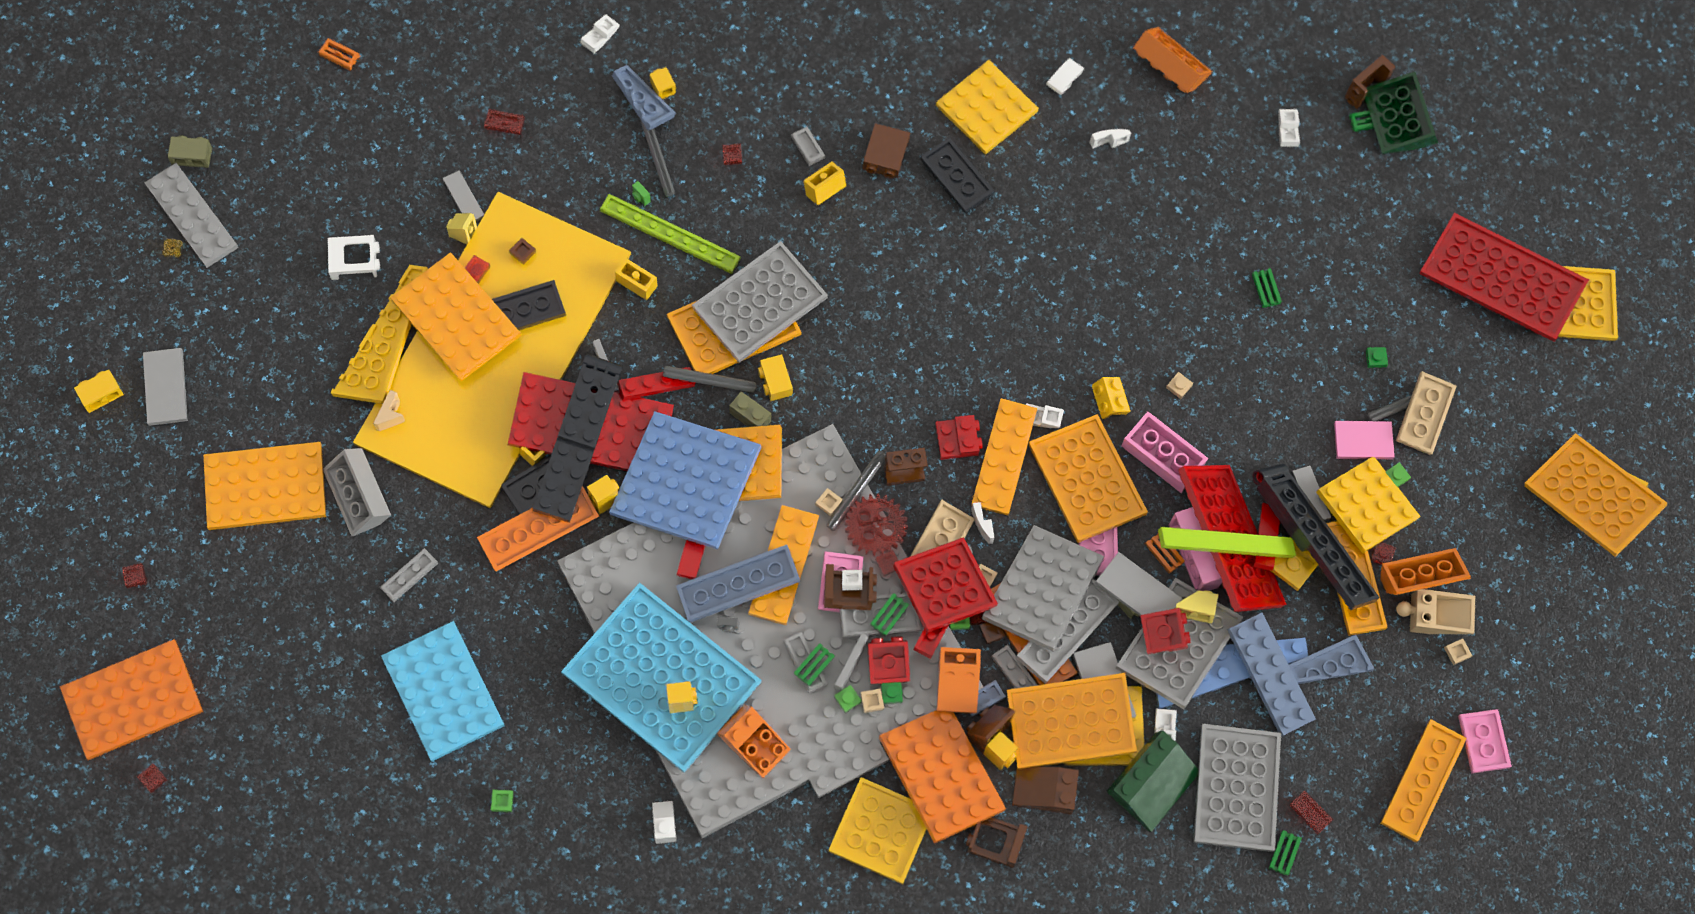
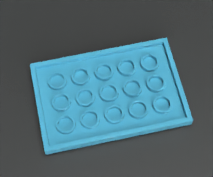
M454 621L381 656L431 761L505 726Z

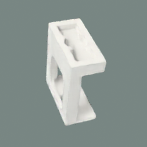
M374 235L328 238V269L331 280H339V274L372 272L374 277H377V270H380V261L376 259V253H379L380 249L379 242L375 241ZM369 244L370 261L368 263L345 264L344 246Z

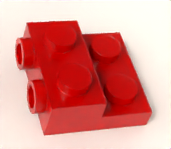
M974 415L955 417V420L937 421L935 423L941 460L979 455V449H982V439L977 437V431H980L979 420H975Z
M1180 608L1141 615L1148 655L1188 649L1191 638L1189 631L1185 632L1184 624H1187L1186 613H1182Z
M897 636L891 637V641H883V638H872L871 642H867L870 684L910 681L907 640Z

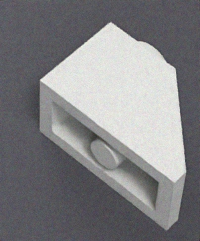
M673 801L652 803L656 844L676 842Z

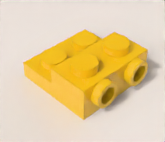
M1293 540L1296 556L1293 558L1275 557L1274 569L1271 572L1298 591L1316 569L1318 563L1308 550L1301 552Z

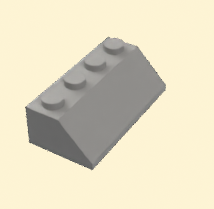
M362 448L344 449L323 468L351 536L379 526L391 516Z

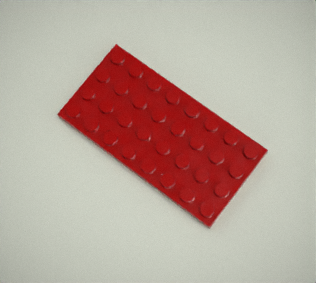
M1456 213L1453 214L1420 271V275L1553 342L1556 341L1589 279Z
M523 372L507 445L517 448L526 447L528 450L535 452L545 451V454L552 455L576 383ZM591 390L592 393H597L596 390ZM614 392L590 463L628 471L654 411L672 417L674 405L640 397L622 400L621 394Z
M1230 465L1182 466L1178 469L1180 479L1185 486L1188 499L1191 501L1201 530L1258 535ZM1210 552L1223 581V587L1229 596L1230 604L1235 612L1281 608L1287 605L1274 573L1270 570L1253 567L1255 555Z

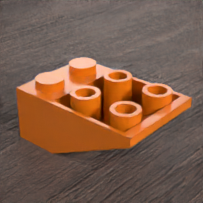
M940 648L937 711L977 714L981 649Z
M743 705L717 732L720 738L762 778L791 750L756 710L748 705Z

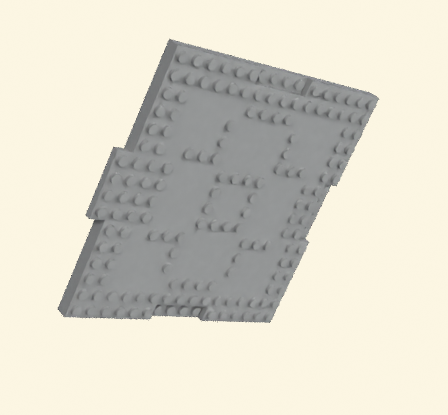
M833 424L782 449L781 498L738 501L718 550L706 546L696 578L767 552L782 505L819 515L787 625L748 615L752 600L691 622L693 626L762 680L743 705L752 706L791 749L764 778L742 760L718 734L685 773L656 751L701 838L712 834L808 782L812 785L817 797L820 798L888 762L889 758L881 745L879 736L937 710L940 648H961L949 626L931 659L913 650L924 630L922 623L921 632L887 634L886 637L884 635L868 636V642H871L872 638H883V641H891V637L901 636L903 640L908 641L910 681L901 682L903 703L884 704V710L864 713L863 705L860 703L847 713H844L835 700L834 695L839 693L834 689L835 683L860 637L842 638L840 613L818 610L824 552L864 556L862 572H869V567H873V574H877V585L873 586V591H877V595L906 593L893 564L908 557L890 528L887 517L868 485L837 529L832 531L827 527V522L832 515H828L815 505L816 501L827 488L844 499L861 475L860 470ZM632 523L557 560L558 566L594 634L639 583L687 620L676 585L692 580L677 576L686 539ZM718 617L738 618L740 622L739 630H734L732 633L723 632L717 625ZM798 632H802L811 652L820 643L830 653L835 655V658L822 671L827 685L811 693L808 692L804 682L794 675L797 668L783 642V639ZM867 645L843 688L845 689L851 685L860 699L861 692L881 689V683L870 684ZM821 651L816 654L815 660L822 653ZM825 655V656L823 657V659L818 663V666H819V667H820V666L824 663V661L828 658L826 655ZM979 680V690H981L983 685Z

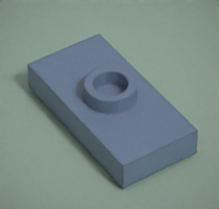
M996 680L978 691L977 714L1005 699L1006 696ZM969 713L971 717L977 715L976 713Z

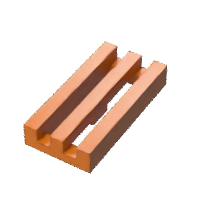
M329 38L318 52L320 56L350 71L352 70V65L356 64V59L360 58L359 53ZM328 45H330V46H332V47H334V48H336V49H338V50H340V51H342V52H344V53H346V54L352 56V58H350V57H348V56L342 54L341 52H339V51H337V50H333V49L329 48Z
M1158 533L1148 540L1145 545L1170 574L1181 566L1185 560L1176 549H1168V552L1165 548H1161ZM1152 543H1155L1157 545V547L1161 550L1164 556L1171 562V564L1173 565L1172 567L1166 562V560L1152 545Z

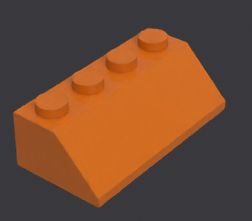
M1159 27L1146 30L1133 47L1141 58H1146L1150 61V65L1153 68L1161 70L1165 78L1178 84L1177 87L1183 92L1189 93L1194 91L1212 73L1209 68Z
M1453 548L1383 563L1380 580L1387 593L1398 595L1467 580L1471 576L1457 549Z

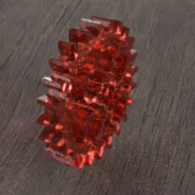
M869 494L868 500L862 496V503L856 500L855 507L850 506L849 508L851 513H846V518L849 520H845L844 524L849 526L845 528V533H850L847 539H854L852 546L858 544V551L864 548L866 549L865 555L872 551L873 556L876 555L877 551L883 556L884 550L890 554L891 547L897 550L898 544L896 542L903 543L901 537H906L907 534L903 530L908 529V525L904 524L908 518L902 517L905 514V510L899 511L900 503L894 506V499L887 501V495L880 499L879 494L874 499ZM886 511L889 515L881 517L879 512ZM866 514L870 519L864 521L860 519V516ZM877 522V525H879V527H876L875 525H873V523ZM889 529L893 534L885 535L883 530ZM872 533L874 537L867 539L864 537V534Z

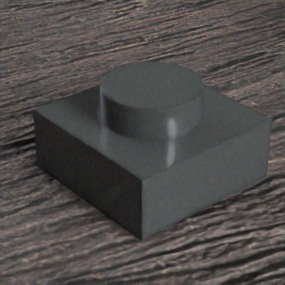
M718 617L717 625L723 632L732 633L734 630H739L740 622L738 618Z

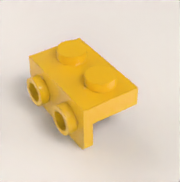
M1102 377L1092 384L1102 419H1106L1111 415H1126L1131 412L1120 377Z

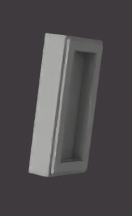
M808 127L791 134L792 140L808 166L825 159L823 151Z

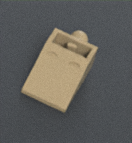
M1421 589L1411 594V604L1402 601L1396 607L1397 613L1400 616L1407 617L1410 615V632L1424 634H1474L1475 596Z

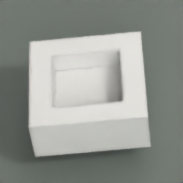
M842 570V590H862V570Z

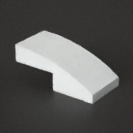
M604 15L594 24L593 29L581 38V44L595 53L616 32L619 24L609 16Z
M1069 58L1046 85L1061 95L1071 86L1072 82L1082 73L1084 68Z
M1279 109L1280 146L1299 147L1298 110Z
M1124 129L1100 131L1092 134L1090 144L1092 148L1109 142L1111 147L1114 148L1128 142L1131 132Z
M1026 403L1028 406L1037 408L1033 426L1060 428L1063 409L1047 405L1043 408Z
M981 502L973 503L971 510L975 524L987 543L993 544L994 532L992 521L983 519Z
M1156 708L1154 733L1164 730L1175 741L1177 710Z

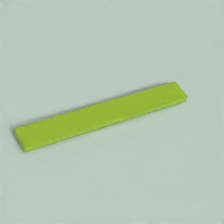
M608 194L600 208L601 212L730 274L734 272L741 259L740 256L611 194Z
M1169 527L1158 529L1161 548L1293 558L1296 556L1293 539L1289 537Z

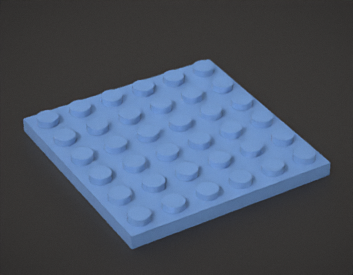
M654 411L609 512L612 516L718 550L761 450V445Z

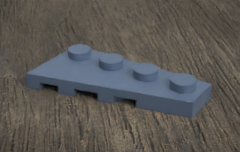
M628 65L613 72L612 77L648 131L674 118L675 112Z
M1357 635L1289 664L1298 684L1374 670Z

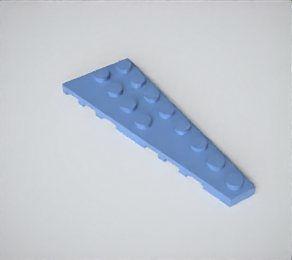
M1305 638L1276 640L1288 665L1308 656ZM1234 644L1225 646L1192 698L1251 678ZM1156 693L1158 709L1174 704Z

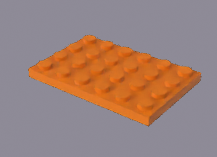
M175 639L60 686L87 760L203 712Z
M935 710L879 736L886 753L934 843L1005 811L1006 808L954 712Z

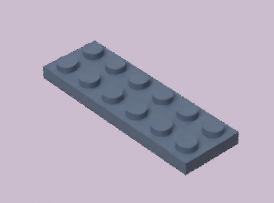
M786 544L676 585L687 620L691 623L801 581Z
M1263 613L1227 629L1278 733H1281V736L1315 720L1316 718Z

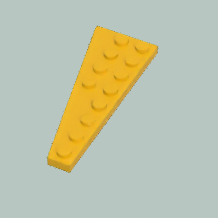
M409 265L400 279L395 293L428 270V268ZM390 297L385 309L380 311V317L377 322L372 324L359 345V351L349 361V367L339 377V383L335 389L331 390L333 397L384 403L390 391L411 327L410 321L392 302Z

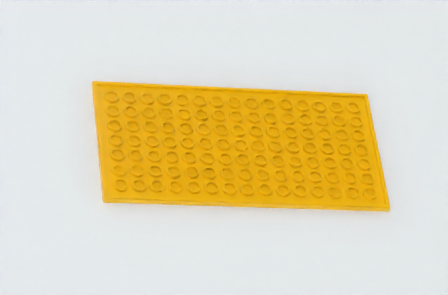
M497 192L458 261L491 299L554 280L566 316L519 330L521 336L463 381L457 378L417 331L398 364L390 390L397 392L400 399L399 408L394 412L402 414L405 422L382 431H377L373 423L383 404L375 403L353 444L491 508L502 489L501 485L507 480L520 456L521 448L508 446L507 444L523 372L562 380L616 282L615 271L625 258L629 259L631 252ZM521 238L536 249V253L524 265L509 253V250Z

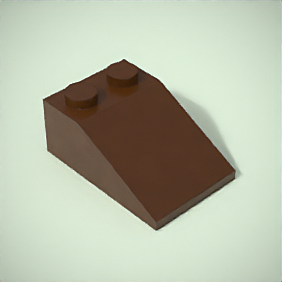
M994 705L991 709L987 707L980 714L981 719L977 723L973 721L967 727V738L981 753H984L987 744L1000 731L1003 733L1010 726L1015 711Z
M1034 766L1018 769L1017 767L1012 806L1072 814L1075 809L1079 770L1060 767Z

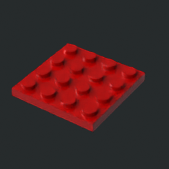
M964 537L894 562L893 564L926 633L987 611L998 605Z

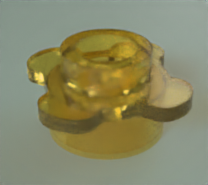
M166 239L164 241V250L162 251L163 255L166 257L169 255L181 256L182 241Z

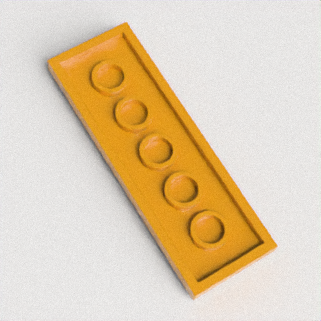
M1000 399L971 506L973 503L981 502L982 509L1009 515L1037 408Z
M782 505L768 551L787 544L801 579L819 515ZM799 582L753 599L748 615L787 625Z
M1338 521L1326 523L1379 596L1368 551L1362 554ZM1338 593L1348 636L1386 630L1388 628L1380 598L1374 603L1350 610Z
M1430 720L1380 824L1417 843L1467 738Z

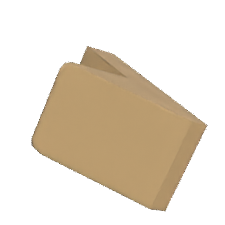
M389 391L373 423L377 431H382L405 422L402 414L394 412L397 411L400 405L397 392Z

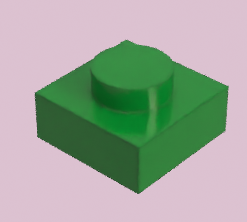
M1386 347L1366 349L1368 368L1387 367Z
M901 682L881 683L883 704L903 703Z

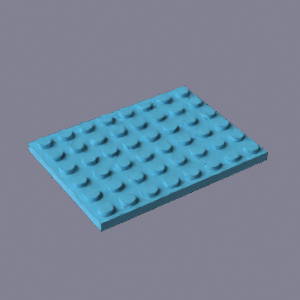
M641 583L632 590L561 671L564 676L683 773L687 771L715 738L717 732L731 719L762 682L761 679ZM691 681V687L696 688L697 704H693L694 711L670 713L666 684Z

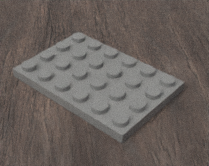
M780 241L695 302L692 308L740 363L827 299L828 295Z
M1034 525L994 595L998 605L985 611L982 619L1054 652L1102 564L1104 556Z
M1177 578L1174 579L1169 587L1182 600L1198 591ZM1217 602L1212 624L1187 619V624H1184L1185 632L1189 631L1191 638L1188 649L1171 652L1165 651L1149 655L1147 654L1142 627L1117 664L1116 669L1180 708L1185 709L1231 637L1227 629L1241 623L1243 616Z
M1209 724L1201 725L1193 843L1269 852L1275 851L1281 733Z

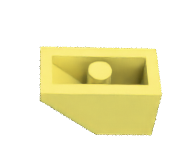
M472 213L455 214L454 218L450 219L447 224L449 237L466 245L477 229L475 217Z
M1207 590L1197 591L1178 602L1175 608H1180L1182 613L1185 612L1187 619L1212 624L1216 612L1218 594Z

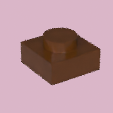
M521 238L509 250V253L524 265L536 253V249Z
M987 622L979 626L987 645L1005 638L1003 629Z

